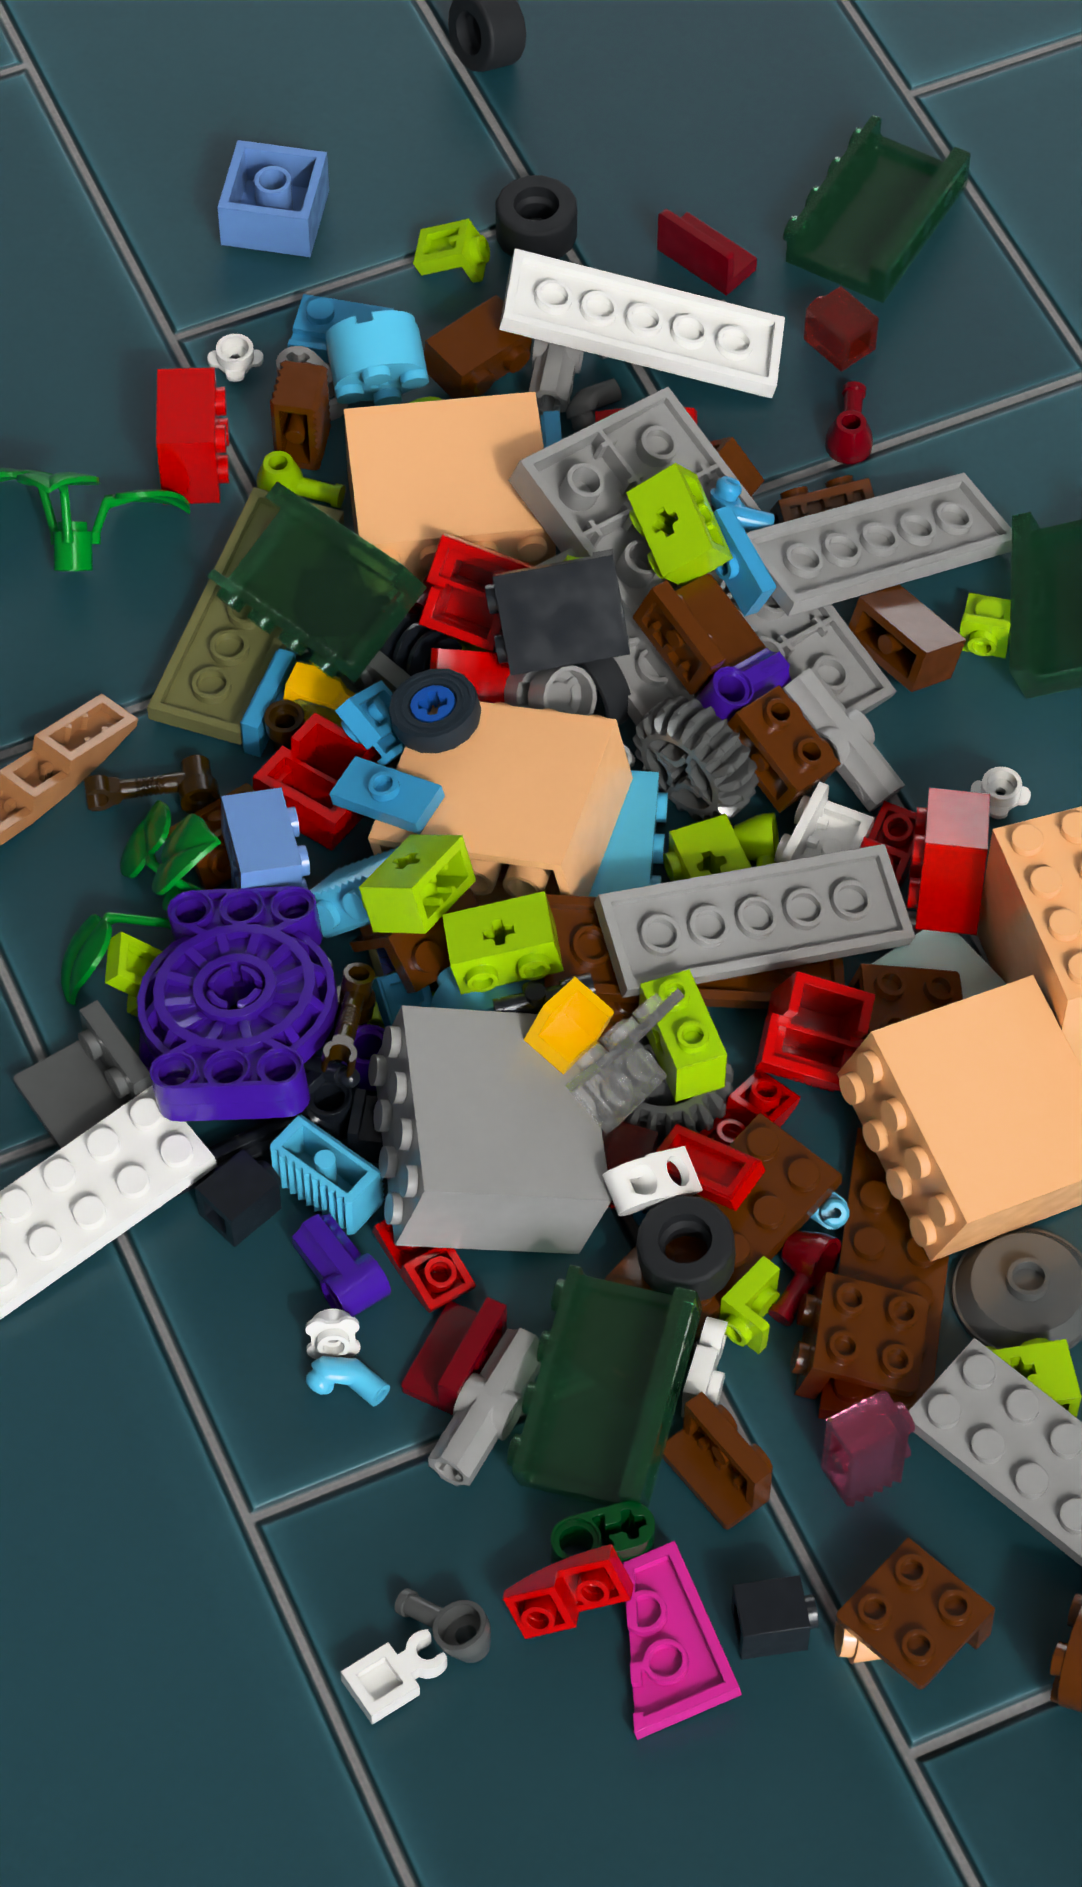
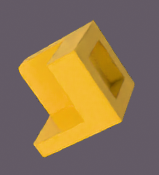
M574 977L543 1005L524 1041L558 1071L565 1074L595 1046L612 1018L614 1011L579 979Z

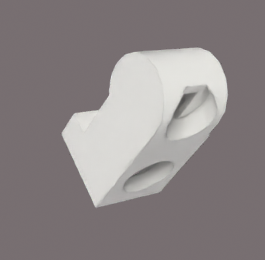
M685 1146L647 1154L645 1157L612 1168L602 1175L618 1216H626L648 1209L651 1210L664 1200L678 1196L691 1197L703 1191ZM670 1161L680 1172L681 1186L677 1185L669 1176L667 1163Z

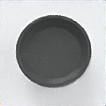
M1027 1227L1016 1229L971 1246L958 1262L952 1282V1302L959 1322L973 1339L976 1338L983 1345L995 1347L996 1349L1020 1346L1022 1343L1035 1338H1046L1049 1341L1066 1339L1070 1350L1082 1340V1253L1071 1243L1053 1233Z

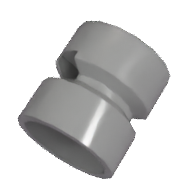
M568 665L512 676L510 674L504 688L505 703L512 706L533 709L550 708L559 712L589 716L594 713L597 693L593 679L583 668Z

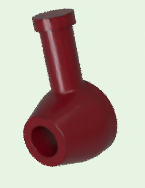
M851 381L843 386V412L837 416L829 427L825 440V448L829 456L843 464H856L864 461L870 455L873 446L872 431L862 414L863 399L866 397V386L860 382Z
M799 1230L793 1232L787 1238L782 1249L781 1258L795 1275L777 1303L773 1304L768 1310V1314L782 1325L791 1326L795 1320L794 1315L799 1309L803 1295L805 1293L808 1294L813 1286L816 1287L825 1272H834L841 1254V1241L838 1238L822 1232Z

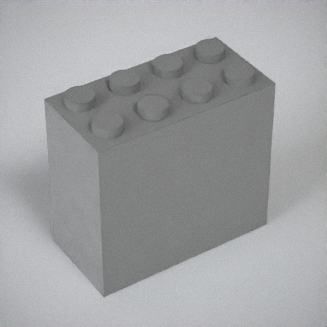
M401 1006L392 1026H386L382 1046L378 1054L371 1056L368 1068L369 1083L371 1086H376L378 1098L374 1108V1127L376 1131L382 1132L383 1141L379 1156V1171L382 1178H387L388 1184L384 1216L386 1223L393 1227L395 1246L579 1254L612 1201L602 1176L607 1172V1164L590 1050L565 1074H562L524 1041L538 1014Z

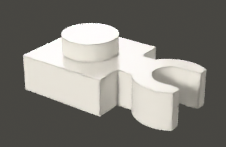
M706 1317L699 1345L697 1344L683 1389L682 1417H684L685 1403L701 1392L713 1404L717 1405L719 1402L725 1373L717 1371V1366L727 1339V1335H725L728 1326L727 1321Z
M428 1629L414 1633L407 1641L406 1650L398 1655L389 1642L341 1671V1681L372 1725L420 1695V1686L415 1679L418 1677L424 1679L437 1677L447 1668V1656L444 1652L429 1660L423 1659L418 1655L422 1649L427 1648L431 1644V1634Z

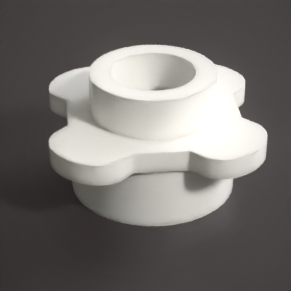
M229 334L217 342L216 350L208 354L207 360L210 367L219 368L226 373V378L229 381L238 382L245 378V374L252 367L261 366L264 357L260 350L253 349L252 341L245 335Z
M994 767L984 774L982 781L977 780L972 783L970 792L990 794L989 815L995 819L1007 817L1008 811L1017 805H1027L1031 797L1030 790L1022 786L1019 774L1008 767ZM996 792H1002V793H1005V794H1004V795H998V794H996Z
M326 1309L318 1312L305 1326L306 1333L311 1336V1342L306 1347L307 1354L314 1359L321 1356H355L360 1351V1342L355 1339V1333L360 1328L359 1321L341 1309Z

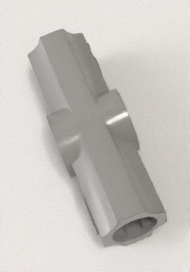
M538 339L534 340L532 367L534 369L529 392H536L539 416L543 415V411L566 412L570 404L575 373L580 374L584 351Z
M814 667L808 668L782 688L787 696L799 705L803 716L819 737L828 742L834 756L841 763L836 770L869 812L880 807L884 801L889 800L905 786L873 744L875 733L866 716L854 708L846 709Z
M508 1328L480 1374L473 1373L464 1383L453 1409V1418L428 1457V1466L435 1470L441 1479L455 1486H470L497 1440H505L514 1429L524 1406V1396L548 1358L549 1348L535 1334L522 1328L516 1330Z

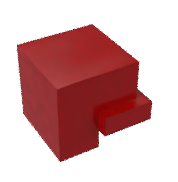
M442 534L426 582L434 584V586L430 589L419 625L491 652L495 651L494 634L503 633L499 613L493 615L489 613L485 585L493 584V571L504 569V572L535 566L450 534Z
M314 713L291 737V750L282 746L253 776V790L260 791L282 787L286 806H295L300 833L332 851L364 815L333 805L329 793L355 756L377 763L380 760V754L374 747L367 750L363 744L354 742L342 727Z
M796 971L771 993L755 1070L830 1092L835 1090L841 1092L837 1073L864 1041L861 1038L868 1034L876 994Z

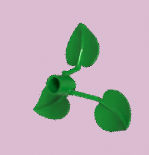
M0 468V482L17 479V482L20 484L36 486L38 488L50 530V545H54V571H93L92 544H101V530L108 511L113 507L130 502L162 503L178 507L190 514V503L181 494L161 489L126 491L104 495L92 531H87V522L71 521L68 485H99V477L75 472L52 474L36 470ZM57 488L60 493L62 522H58V525L49 497V493Z
M157 800L146 818L130 836L121 857L120 869L122 875L129 879L135 878L145 865L153 870L156 874L153 879L152 890L160 896L166 893L162 908L167 911L169 902L176 895L191 890H203L189 882H185L181 878L209 852L220 845L221 841L210 831L203 818L196 814H189L178 824L168 838L161 854L162 863L159 864L155 852L163 845L169 834L171 813L166 803ZM107 912L102 918L96 914L89 916L72 937L63 957L61 985L67 1002L76 1006V997L79 990L94 972L108 949L112 935L111 925L126 923L163 927L171 930L169 918Z

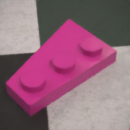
M672 1541L623 1562V1566L634 1585L631 1600L626 1601V1613L630 1640V1675L634 1701V1733L637 1740L736 1698L742 1695L676 1542Z

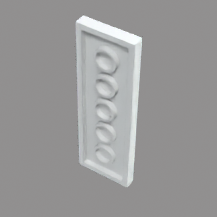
M515 248L510 263L499 330L772 399L777 387L785 317Z
M153 1086L144 1090L0 1191V1320L218 1166L214 1155L186 1122L170 1121L162 1116L158 1109Z

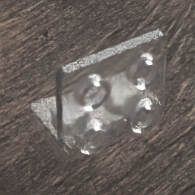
M678 988L663 1000L657 993L653 994L632 1012L633 1016L629 1017L626 1021L621 1019L599 1038L605 1047L598 1042L574 1062L580 1071L565 1086L606 1134L619 1126L668 1077L657 1064L653 1055L645 1050L639 1041L685 997Z

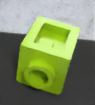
M470 219L420 229L413 265L421 276L462 267L470 280L476 283L483 281L486 263L490 259V247L486 238L479 234Z
M969 592L959 632L966 639L962 651L972 652L979 656L1006 658L1017 601Z
M121 931L111 937L108 946L105 983L128 994L127 1013L137 1017V996L142 978L154 959L162 951Z
M765 1256L721 1298L719 1320L728 1322L725 1332L727 1337L739 1346L744 1347L747 1345L757 1354H760L767 1347L770 1328L769 1323L762 1317L768 1313V1310L777 1302L780 1295L777 1291L780 1268Z

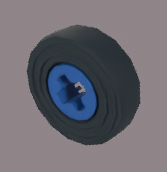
M430 669L416 673L400 684L392 695L389 715L395 735L407 748L420 753H441L458 747L471 737L479 725L481 706L474 685L463 674L450 669ZM440 704L437 714H428L432 709V705L436 708Z

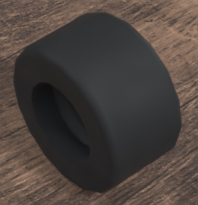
M453 0L449 9L448 28L454 51L462 64L471 71L485 72L512 65L521 58L526 45L527 33L525 19L517 0Z
M532 175L513 180L501 190L496 200V239L505 253L512 257L516 248L559 259L571 250L577 238V199L568 186L555 178L544 175ZM531 218H542V219H544V220L532 221V220H528V219H531Z
M678 1196L664 1200L646 1214L638 1228L636 1247L644 1281L657 1295L672 1302L690 1304L710 1299L726 1286L734 1272L736 1250L730 1221L717 1205L700 1197ZM690 1236L697 1237L706 1242L707 1254L698 1261L677 1263L667 1258L665 1249L674 1239Z

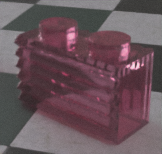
M882 1390L826 1419L828 1424H826L827 1429H825L826 1434H824L826 1439H824L825 1444H823L824 1449H822L824 1454H822L821 1467L846 1506L854 1508L855 1502H864L865 1496L873 1498L874 1491L882 1493L884 1486L892 1488L893 1481L901 1483L905 1459L911 1456L908 1444L909 1434L915 1431L912 1416L903 1403H894L887 1391Z

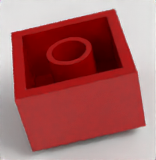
M215 367L157 369L156 447L161 490L181 494L190 504L220 503V484L229 483L228 455H221V453H226L227 446L230 444L229 419L220 418V416L227 415L226 387H217Z
M929 788L927 807H917L907 908L917 909L915 929L977 935L988 852L990 794Z

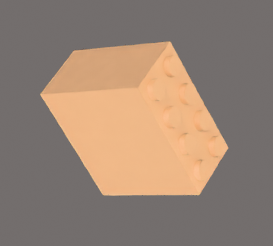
M536 392L344 409L347 473L358 565L367 587L373 590L375 599L389 597L401 585H405L411 597L429 574L441 536L445 533L533 566L556 556L555 543L509 482L520 460L544 449Z
M480 702L481 716L479 725L471 737L458 747L441 753H420L405 746L396 770L442 786L445 794L444 799L420 835H463L476 881L469 888H471L479 906L545 891L546 894L589 896L633 779L616 719L606 718L601 715L587 716L564 713L550 708L533 709L518 707L503 702ZM440 704L436 708L432 705V709L428 714H437ZM375 819L368 840L375 856L384 851L388 852L391 848L395 849L410 834L416 833Z
M1082 806L992 829L977 936L991 968L1006 984L1034 975L1082 1068Z
M1034 975L871 1031L837 1073L842 1096L848 1104L853 1105L863 1125L865 1142L873 1152H876L886 1172L888 1188L891 1194L900 1200L910 1220L911 1234L915 1242L924 1248L930 1262L1082 1205V1068Z

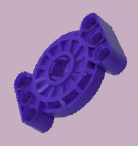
M299 886L191 890L176 895L167 907L174 942L154 959L142 978L137 996L138 1019L142 1035L150 1053L156 1058L151 1064L149 1071L159 1112L170 1121L178 1122L286 1118L303 1112L311 1098L304 1063L323 1046L334 1027L339 1007L334 971L325 952L319 947L323 934L315 895L310 890ZM237 1004L238 1009L229 1010V1007Z

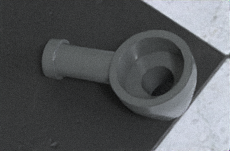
M410 1588L402 1590L395 1602V1612L403 1617H411L431 1627L436 1643L447 1655L466 1663H475L482 1660L488 1654L491 1646V1625L488 1616L479 1604L470 1600H459L442 1608L420 1597L418 1592Z

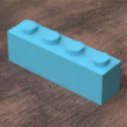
M631 770L633 779L590 891V897H597L598 894L661 884V876L652 875L653 864H663L665 834L656 833L657 822H667L668 793L659 792V772Z

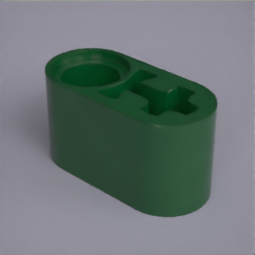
M625 1501L566 1517L555 1525L551 1533V1564L571 1557L563 1551L566 1547L580 1545L591 1550L601 1547V1539H604V1546L613 1545L622 1564L654 1550V1516L645 1505L639 1502ZM626 1533H630L632 1539H629Z

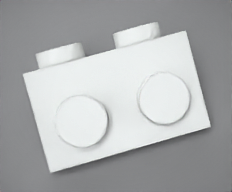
M819 781L811 797L806 795L802 797L794 817V824H797L792 835L785 833L782 836L774 861L779 863L859 849L864 837L868 838L874 825L875 817L828 801L829 785Z

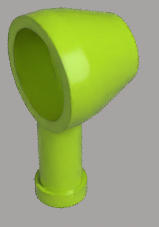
M273 451L267 454L257 473L256 484L259 489L296 499L303 496L330 503L332 507L340 508L344 501L345 485L339 483L333 485L303 477L300 467L291 455L284 451Z
M775 813L759 814L734 825V832L748 860L756 862L757 866L777 863L774 861L779 844V833Z

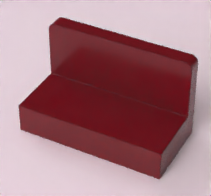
M665 208L658 214L657 250L727 296L756 271L757 257L689 212L679 217Z
M487 1297L477 1313L455 1302L447 1303L402 1381V1392L453 1415L457 1397L464 1383L473 1373L480 1374L507 1330V1305Z

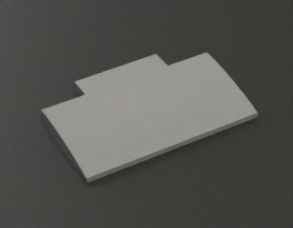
M669 387L520 460L509 479L510 484L561 551L560 554L536 566L562 562L567 555L590 557L593 555V552L613 550L630 644V655L613 658L619 665L628 683L631 695L628 696L627 713L636 726L641 722V718L658 702H663L668 697L675 699L679 695L686 697L690 701L699 692L692 696L689 694L632 618L651 588L667 579L659 578L648 561L647 554L651 552L646 538L639 534L630 519L629 511L633 507L626 492L672 464L677 463L697 474L714 513L715 508L710 502L711 489L716 488L717 480L723 476L737 479ZM740 483L742 492L738 497L744 505L761 510ZM715 569L707 573L714 577L744 617L724 580L717 575ZM667 580L675 591L682 587ZM770 596L759 612L744 617L766 648L773 652L780 651L790 664L789 673L792 680L808 668L814 667L846 709L854 708L865 715L893 697L897 692L832 604L788 617L774 598Z

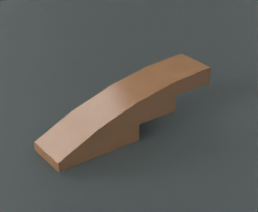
M101 693L35 734L32 750L0 770V846L33 824L75 789L137 727L138 718Z

